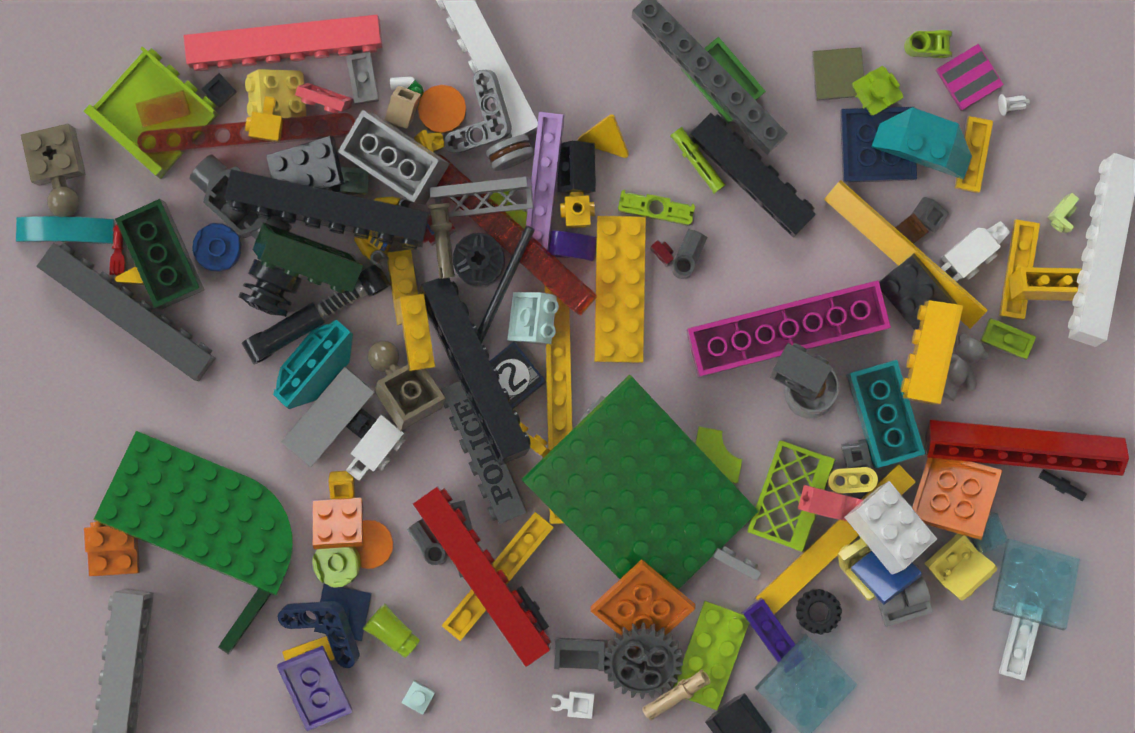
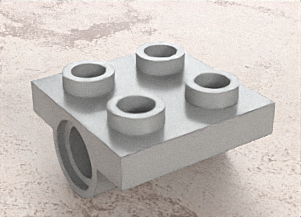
M922 576L885 605L876 597L886 627L933 612L930 604L929 590Z

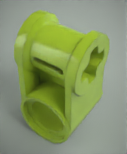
M916 31L905 41V52L911 57H952V52L950 51L952 31ZM918 39L921 41L922 49H916L912 44V40Z

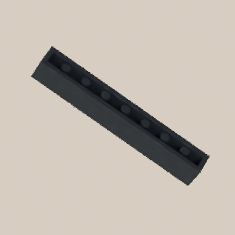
M437 278L421 284L418 294H424L428 316L499 466L525 456L530 449V438L526 432L522 431L519 425V415L516 410H512L509 404V394L505 388L502 389L498 381L500 379L499 373L494 366H491L488 360V350L485 345H481L478 339V329L475 324H471L468 318V308L464 302L461 303L458 297L459 291L454 281L451 282L450 278Z

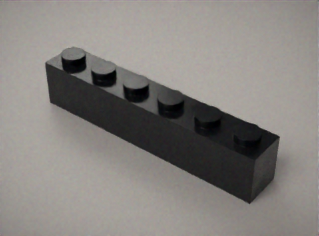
M710 113L690 133V139L697 143L723 171L794 238L816 215L813 212L814 206L806 199L801 200L796 195L797 190L789 182L784 184L778 178L780 175L778 171L771 165L767 167L761 161L762 156L755 149L751 148L749 150L743 144L745 140L736 131L732 133L725 127L727 123L718 114L714 116Z

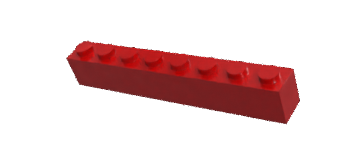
M929 420L925 436L927 458L1118 476L1124 475L1129 461L1126 439L1121 437Z
M439 486L414 502V507L525 667L529 666L550 651L551 648L548 645L551 643L550 638L544 630L539 632L534 624L538 621L530 610L525 612L520 605L523 600L516 590L511 592L506 584L509 582V579L502 569L499 571L495 569L492 564L495 559L488 549L482 550L478 544L481 539L473 528L468 530L464 524L467 519L459 508L455 510L450 502L453 499L445 488L441 490Z

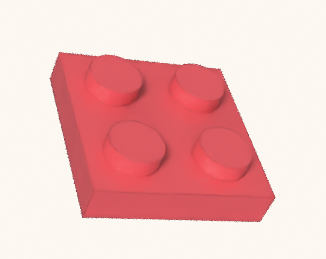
M311 83L299 85L295 94L301 97V102L313 106H315V103L325 106L324 110L336 114L339 111L343 112L351 108L354 100L351 97Z

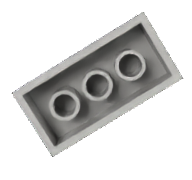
M365 110L361 111L338 150L340 154L413 203L426 205L430 198V187L437 186L450 164L376 114Z

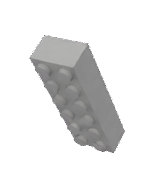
M123 589L114 592L113 596L109 598L108 610L111 611V617L105 626V635L108 636V641L102 650V660H105L104 670H101L99 674V685H102L101 695H98L96 699L95 709L99 711L98 719L94 720L92 733H136L154 592Z

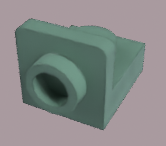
M341 167L345 184L333 187L332 191L367 194L368 172L363 168Z

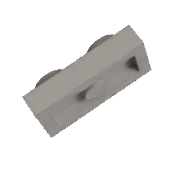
M365 52L346 56L354 104L379 101L371 53Z
M725 546L722 550L716 549L712 557L755 581L758 580L761 572L756 570L757 564L746 558L743 562L736 559L737 553Z

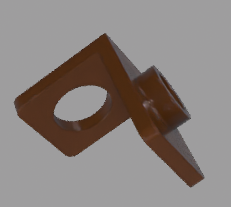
M914 213L895 227L913 244L929 233Z

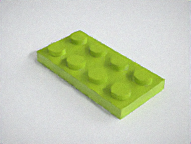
M704 600L683 657L682 674L677 675L678 682L682 679L687 680L700 670H704L710 678V684L699 689L688 700L718 710L749 625L743 614ZM674 682L672 689L678 685V682Z

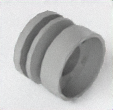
M831 369L814 401L788 387H785V400L789 408L796 415L804 418H818L826 414L835 403L839 393V380Z

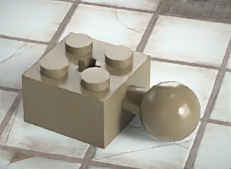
M64 124L20 134L31 182L38 186L52 183L53 190L47 198L49 210L59 217L73 215L78 209L79 198L73 189L67 187L66 179L86 175L76 129L70 124ZM52 151H56L57 154H54V155H53V159H51V158H50L51 152H52Z
M379 341L371 346L368 352L369 364L375 370L387 374L386 377L377 381L375 394L400 432L442 409L445 397L426 369L409 371V365L400 369L397 364L399 352L391 342Z

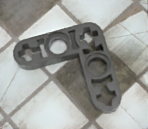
M479 70L473 77V85L484 121L448 133L444 139V146L451 153H462L504 139L511 133L512 126L496 74L491 70ZM484 76L489 77L490 81L487 82V86L481 84V80L484 79ZM488 90L494 91V93L484 95V92H488ZM491 97L495 98L498 103L495 111H490L487 107V101ZM501 114V117L491 119V115ZM498 124H503L504 128L501 129V133L499 131H495V127H497ZM476 128L483 132V138L480 142H476L473 139L472 134ZM466 137V142L459 143L458 147L453 146L452 142L455 141V138Z

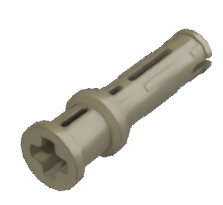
M450 202L428 205L432 218L430 230L434 232L439 278L455 277L449 232L452 227L448 215Z

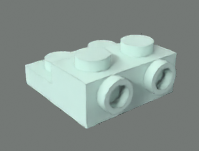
M513 292L507 340L551 344L552 337L556 333L554 317L559 308L556 301L557 295L541 292Z

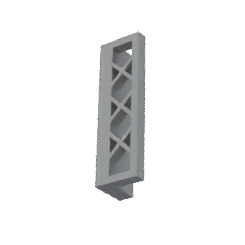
M528 177L430 187V197L435 199V204L442 203L441 199L451 198L457 203L454 209L448 212L449 218L534 208L532 183ZM526 189V204H517L511 199L517 190ZM511 191L508 196L503 192ZM493 193H500L505 198L499 207H493L487 202ZM480 194H487L484 198L480 196ZM475 195L481 202L475 209L469 210L463 203L469 196ZM455 197H462V199L459 201ZM508 201L513 204L505 206ZM486 204L489 208H482V206ZM460 207L464 209L463 211H457Z

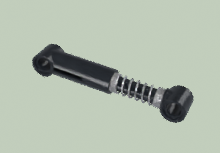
M376 265L368 267L360 273L353 292L346 290L344 293L338 292L336 294L334 292L332 297L328 296V299H322L323 302L316 304L312 302L268 329L244 340L241 344L252 363L255 365L264 361L279 349L325 323V319L330 317L331 313L336 314L337 310L341 311L342 307H347L348 303L353 304L355 299L359 300V297L363 298L366 295L371 297L385 290L391 284L382 269Z

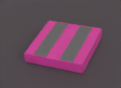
M979 44L936 69V72L961 111L1004 85Z

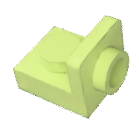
M1073 193L1066 195L1047 217L1052 221L1050 223L1051 226L1061 233L1063 231L1065 233L1070 232L1074 228L1064 218H1069L1077 209L1075 204L1079 198Z

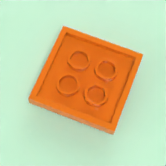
M928 458L912 509L925 525L982 540L1002 476V470L969 461Z
M641 559L591 605L590 611L620 635H623V627L628 631H632V624H635L637 629H641L642 623H645L646 629H650L652 624H655V631L657 632L663 627L665 630L664 636H666L692 613L696 607L693 601Z

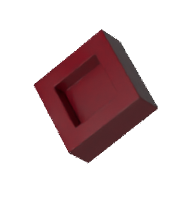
M657 240L651 245V251L665 266L673 261L674 257L672 254L674 251L665 241L661 244Z

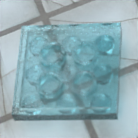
M1008 539L1005 545L992 610L1064 631L1067 629L1080 559Z
M805 634L754 688L801 733H812L857 684Z

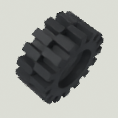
M813 589L808 593H804L801 599L799 598L798 606H796V617L800 625L807 631L823 635V633L832 632L831 630L838 626L837 623L841 621L842 609L840 608V602L833 594L822 589ZM822 602L827 606L828 615L824 620L815 621L810 617L809 610L814 603Z

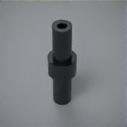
M1044 469L1038 477L1055 486V490L1064 494L1066 492L1080 501H1083L1087 495L1086 492L1071 485V481L1064 477L1058 478Z
M523 586L517 588L516 591L523 600L522 604L524 605L523 609L525 612L528 610L532 612L538 621L536 625L540 631L547 629L549 625L539 612L540 607L536 601L531 600Z

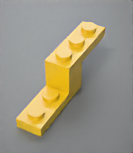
M411 249L387 252L386 255L389 257L387 265L397 326L402 325L409 371L434 368L435 362L424 294L418 295Z

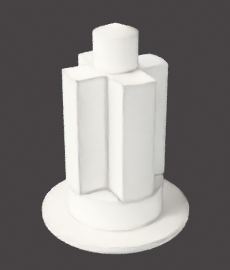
M1000 94L998 98V108L1002 116H1005L1007 111L1026 109V105L1030 104V100L1026 99L1023 95L1005 98L1003 94Z

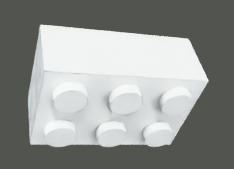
M890 481L876 488L844 517L892 575L904 570L937 540L935 535Z

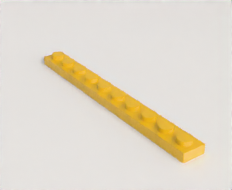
M544 279L545 293L557 295L556 301L559 305L554 317L556 333L552 337L551 344H546L549 450H552L572 431L569 279ZM550 509V524L564 523Z

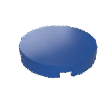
M218 223L209 224L199 230L192 246L193 254L202 267L214 272H222L233 267L240 258L242 249L238 234L232 228Z

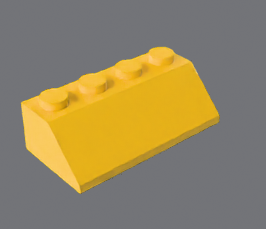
M930 300L926 301L924 305H920L917 315L920 325L919 329L914 330L912 344H915L913 354L909 353L906 363L909 373L907 378H903L901 384V392H904L903 398L930 405L941 404L963 305Z

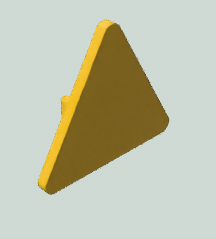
M612 114L579 136L577 140L595 143V149L623 158H627L629 155L616 118Z

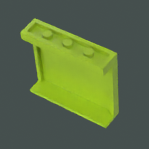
M142 46L140 50L143 52L94 106L89 104L83 112L155 176L161 179L219 114L214 110L216 105L206 96L201 99L196 94L198 89L188 80L183 83L178 78L180 73L170 64L165 67L160 62L162 57L152 48L147 51Z

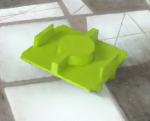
M883 65L852 83V87L857 93L855 97L859 98L863 104L862 108H867L870 115L873 116L904 98L899 89L900 84L892 72L889 74Z

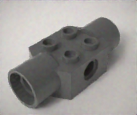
M211 154L203 159L191 173L189 179L205 193L203 203L241 237L247 238L252 236L257 239L263 222L289 232L292 229V226L287 222L281 221L279 216L272 215L271 218L257 216V213L252 210H247V213L232 210V207L225 200V194L231 169L241 171L237 166L228 169Z

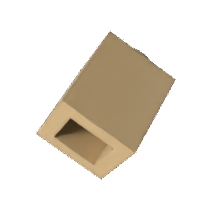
M398 86L391 95L385 121L391 122L396 127L407 129L414 119L421 94Z

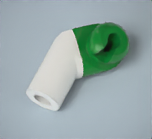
M413 77L390 78L391 90L401 86L420 93V98L424 93L423 87Z

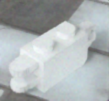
M1001 221L987 230L985 228L973 230L940 258L945 263L940 268L943 271L949 268L954 274L952 278L956 282L965 277L969 280L980 271L977 267L981 263L985 262L988 264L998 256L996 251L1001 247L999 244L1010 231Z

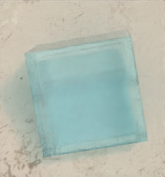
M994 512L989 515L982 540L972 538L975 548L980 553L996 549L998 545L1009 542L998 513Z

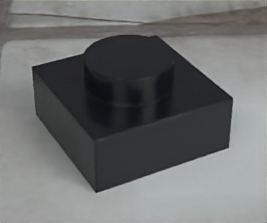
M220 73L201 89L218 108L223 106L237 93Z

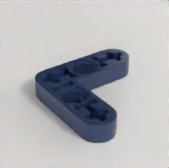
M334 601L293 603L285 605L278 613L279 623L287 629L324 627L334 658L341 667L351 668L359 659L360 653L345 610L339 603ZM306 611L315 614L316 619L309 618ZM335 631H340L345 636V639L338 638Z

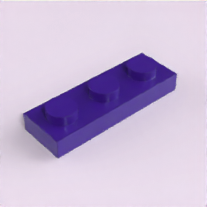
M762 598L741 612L785 673L805 659Z

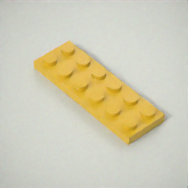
M597 216L594 362L643 363L646 217Z

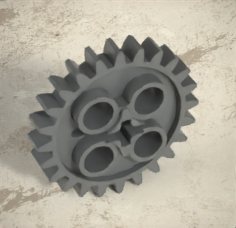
M642 623L641 629H637L636 625L632 624V631H628L623 627V635L615 632V641L608 640L609 648H605L603 665H605L604 673L608 674V682L614 681V689L622 686L623 695L629 690L631 691V698L636 693H640L641 699H644L645 693H649L650 697L654 698V691L663 695V687L670 690L671 682H678L677 675L682 674L681 666L683 665L682 649L679 648L678 640L672 641V633L664 636L665 630L663 627L657 632L655 631V624H652L650 629H646L645 623ZM631 646H638L639 648H638V649H631L630 647H631ZM655 652L663 653L662 655H654ZM625 667H631V668H633V669H631V670H624L623 668H625ZM648 673H655L656 675H654V676H648L647 674H648Z

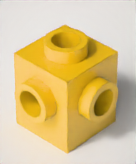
M570 192L569 196L565 197V203H560L561 218H566V229L588 228L591 226L590 216H595L594 202H589V195L584 196V192ZM575 207H580L582 210L580 212H575L573 209Z

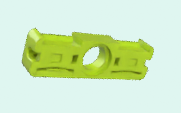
M622 190L618 211L689 226L693 220L695 205L692 203L689 206L688 204L673 201L671 203L670 198L650 194L644 197L643 195L625 193V190ZM659 201L662 203L663 211L660 214H653L650 211L649 206L652 202Z

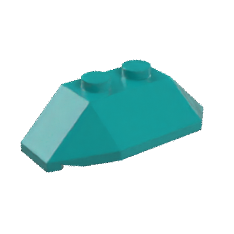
M913 107L880 123L871 146L872 148L962 180L966 175L972 158L959 123Z
M338 320L312 330L280 367L273 395L288 409L316 401L342 369L350 363L353 333Z

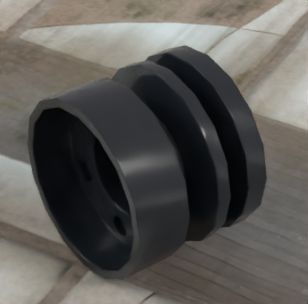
M472 233L463 237L457 243L453 252V265L458 276L466 284L473 287H487L494 284L502 276L505 269V256L500 244L492 236L484 233ZM480 253L481 257H485L482 260V265L472 262V259L476 258L475 254Z
M254 259L248 274L257 280L256 285L244 283L243 286L253 290L251 296L240 292L238 297L243 299L250 307L270 315L286 317L288 311L279 308V304L282 302L291 306L292 302L283 297L284 292L296 294L302 279L286 274L284 270L277 267L275 269L268 268L261 264L262 261Z

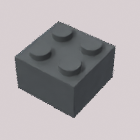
M787 343L773 368L770 378L814 401L832 367L828 365L829 361L819 355L813 357L807 354V349L796 343H793V345Z

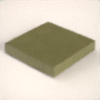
M862 48L812 52L816 100L855 97L857 93L853 89L852 83L864 76Z

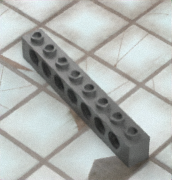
M643 0L632 10V18L767 155L785 139L788 133L657 0Z

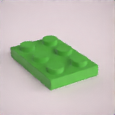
M719 37L704 48L755 100L766 92ZM681 68L684 74L703 94V96L709 101V103L715 108V110L721 115V117L728 124L731 121H733L723 111V109Z

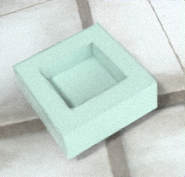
M414 680L402 704L423 715L435 692Z

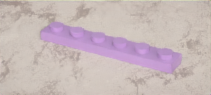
M539 112L531 177L534 208L528 209L526 225L534 228L535 231L522 258L548 261L564 114Z

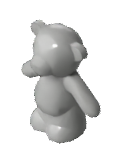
M963 333L958 336L959 344L956 354L952 353L943 397L951 401L955 400L959 386L964 381L969 391L975 390L976 382L971 365L978 363L980 359L986 360L989 356L980 341Z

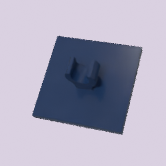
M324 583L320 602L334 601L339 603L345 610L355 640L362 641L363 627L366 624L372 593L345 587L333 588ZM324 627L314 628V632L326 634ZM335 631L337 637L345 638L340 631Z

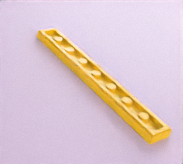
M842 180L824 198L828 204L897 265H900L914 253L958 305H963L960 321L969 329L988 311Z
M897 464L877 483L873 490L867 492L861 499L864 500L876 488L888 481L892 483L902 496L916 481ZM837 520L755 598L757 600L762 598L773 614H775L825 568L845 545L850 544L859 534L848 521Z

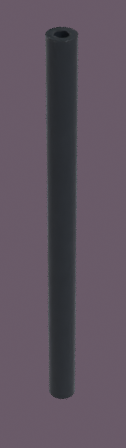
M526 225L478 328V339L481 345L535 231L530 226Z

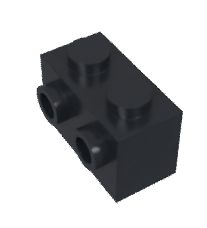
M573 140L563 142L560 152L557 191L560 193L584 192V194L596 192L595 143Z

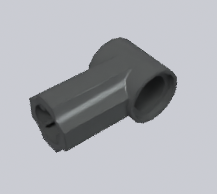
M688 229L672 264V273L675 277L686 279L691 276L708 238L707 236L698 231ZM686 261L690 266V270L687 272L679 271L677 263Z
M423 518L407 529L428 564L440 565L447 560L448 554ZM434 547H438L442 552V557L438 561H434L430 557V551Z

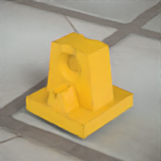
M422 130L413 137L415 141L433 153L445 147L441 132L427 133V130Z

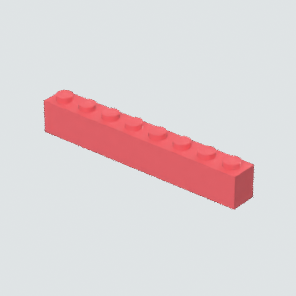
M378 15L184 35L186 64L190 68H194V71H206L209 66H218L220 69L233 67L232 64L242 63V66H253L257 64L256 61H266V63L273 64L279 63L281 59L290 58L291 61H301L305 59V56L313 55L314 58L320 59L327 58L332 53H338L339 56L352 55L353 51L363 50V53H375L377 49L383 48Z

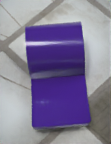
M553 230L551 231L548 255L593 261L597 238L584 234Z

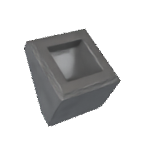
M923 197L912 212L926 228L934 233L948 215V212L936 201L927 197Z

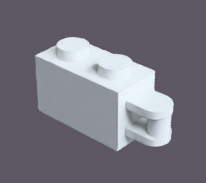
M380 415L350 453L356 458L346 471L358 481L365 476L369 469L376 472L379 468L382 471L391 460L388 458L389 454L393 449L398 451L406 441L403 438L406 433L404 431L400 432L394 423L384 415ZM359 461L366 465L363 471L356 467Z

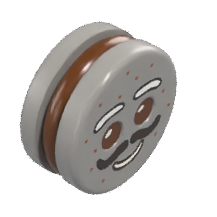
M514 136L490 147L486 154L488 159H490L492 169L494 171L505 170L530 159L534 155V150L529 143L528 136Z

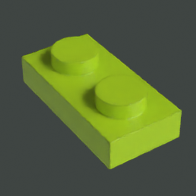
M990 318L980 341L1026 360L1036 336Z

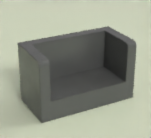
M556 638L554 669L580 668L604 671L605 640Z

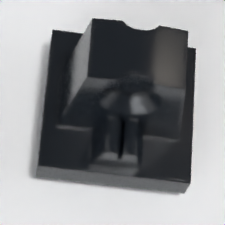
M361 408L346 427L362 439L376 422V419Z

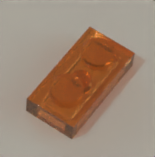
M184 90L136 103L143 127L191 114Z

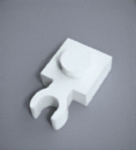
M570 691L569 698H565L560 694L552 695V698L561 700L560 706H551L553 711L568 709L567 717L592 719L594 693Z

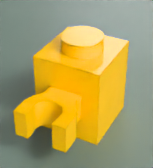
M265 96L263 113L252 111L251 117H247L245 131L249 132L248 136L250 138L280 143L284 118L274 115L276 105L274 97Z

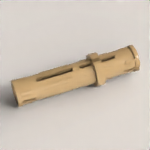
M700 670L687 680L682 679L675 688L643 707L644 715L652 721L686 698L690 699L694 696L695 692L710 684L709 676L704 670Z

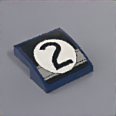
M512 342L489 361L491 366H494L499 373L500 379L498 381L502 389L505 388L509 394V404L512 410L546 383L545 379L515 342Z

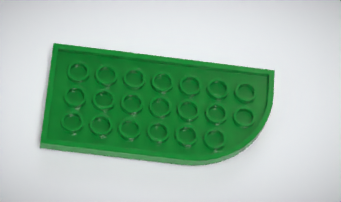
M138 431L135 432L94 517V521L275 596H277L292 558L293 536L291 525L283 506L270 490L254 479Z

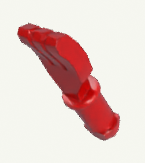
M116 224L113 228L114 239L112 249L114 253L110 257L109 275L118 276L125 272V258L122 255V250H124L123 236Z

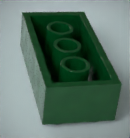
M161 199L155 200L115 218L154 308L162 310L205 290L165 201Z
M264 222L252 249L257 255V259L262 261V265L271 269H275L276 266L285 269L284 272L294 277H298L301 274L308 277L307 280L317 285H321L322 282L329 284L332 290L339 293H344L345 290L353 292L363 267L362 263L353 254Z

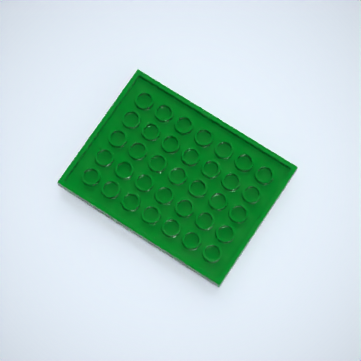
M628 375L521 479L619 579L642 559L678 590L712 558L717 548L721 549L759 512L631 375Z

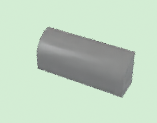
M344 367L281 443L308 466L312 467L374 394V391L352 371Z

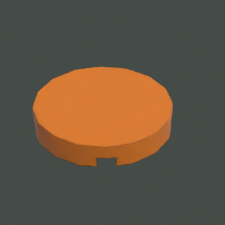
M442 84L432 86L426 90L420 98L418 105L419 117L424 126L432 132H441L442 134L459 128L465 119L467 110L465 100L460 92L451 86Z
M375 520L363 521V546L356 547L360 555L361 568L373 569L383 565L390 558L393 551L394 540L390 530L384 524Z

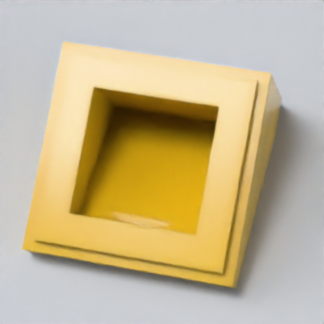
M136 267L115 278L116 282L121 284L144 285Z
M347 471L330 472L328 480L330 499L355 498L354 477Z

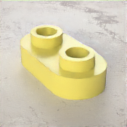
M868 467L835 469L828 478L829 488L840 494L869 492L878 483L876 472ZM862 475L869 477V481L866 484H862L860 481ZM838 476L844 478V483L841 486H838L835 482Z

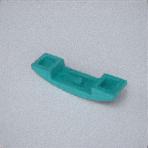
M59 216L17 217L16 242L45 241L113 244L114 219Z

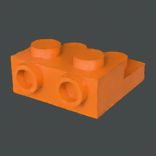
M90 522V527L84 528L89 576L140 573L137 538L98 522Z

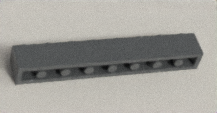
M55 243L51 245L36 266L191 379L200 381L216 359L211 355L213 351L202 342L197 345L191 340L193 335L183 328L178 331L172 327L173 321L163 314L160 316L152 312L154 307L144 300L136 301L132 298L134 293L123 285L118 288L113 284L115 279L103 271L101 274L93 270L95 266L84 257L79 260L73 255L75 250L65 243L61 246Z

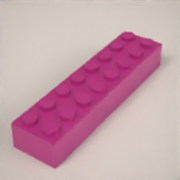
M879 280L695 326L688 328L686 333L697 376L702 377L780 357L787 343L791 345L796 343L808 350L887 330L891 326Z

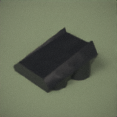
M745 693L731 699L712 713L705 721L713 733L772 732Z

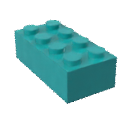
M898 360L846 374L873 467L880 468L925 455L910 400L903 398L904 392H901L903 377Z

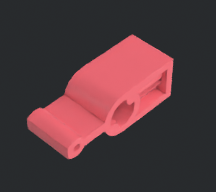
M804 485L798 509L847 521L844 517L863 500Z

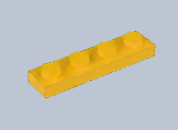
M1014 220L999 316L1020 320L1025 319L1028 300H1011L1009 276L1020 267H1033L1040 223Z

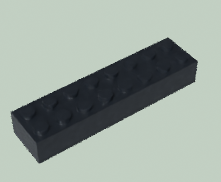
M233 169L230 172L225 200L232 207V210L247 213V210H252L257 213V216L271 218L272 215L279 216L281 221L295 224L296 220L306 223L305 226L320 229V225L330 228V232L344 234L345 231L354 233V237L367 240L369 236L376 237L378 242L392 245L393 241L402 243V247L417 250V246L423 248L429 220V212Z

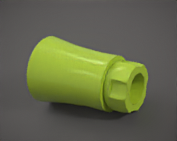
M386 603L375 612L363 627V630L378 638L404 658L414 650L420 641L418 637L412 634V630L391 611Z

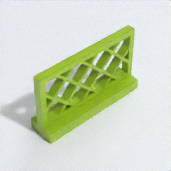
M779 440L756 505V509L759 512L752 517L747 532L804 552L817 514L802 510L799 516L790 519L785 506L797 500L800 502L801 496H798L793 483L805 477L811 487L826 490L828 478L836 460ZM786 447L793 450L797 459L784 465L780 458L782 448ZM797 452H800V453H803V454H806V455H804V456H802V457L799 458ZM809 456L820 459L817 468L809 473L806 472L801 460ZM779 461L781 467L775 469L777 462ZM799 462L804 475L791 481L785 468ZM783 469L789 482L775 488L772 481L773 473ZM814 474L811 482L808 476ZM771 484L773 490L767 492L768 487ZM790 485L796 498L783 504L777 491ZM775 492L780 505L767 511L764 505L765 496ZM761 507H763L765 513L759 515ZM782 508L788 521L775 527L769 514ZM766 515L772 528L765 532L755 530L754 527L757 519ZM798 520L795 528L792 522ZM790 524L794 532L791 542L781 539L776 529ZM774 531L776 537L771 536L768 533Z

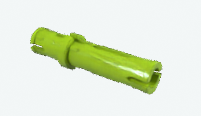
M680 127L670 135L683 152L682 156L688 158L713 191V194L726 185L698 149L700 146L697 143H693L683 127Z

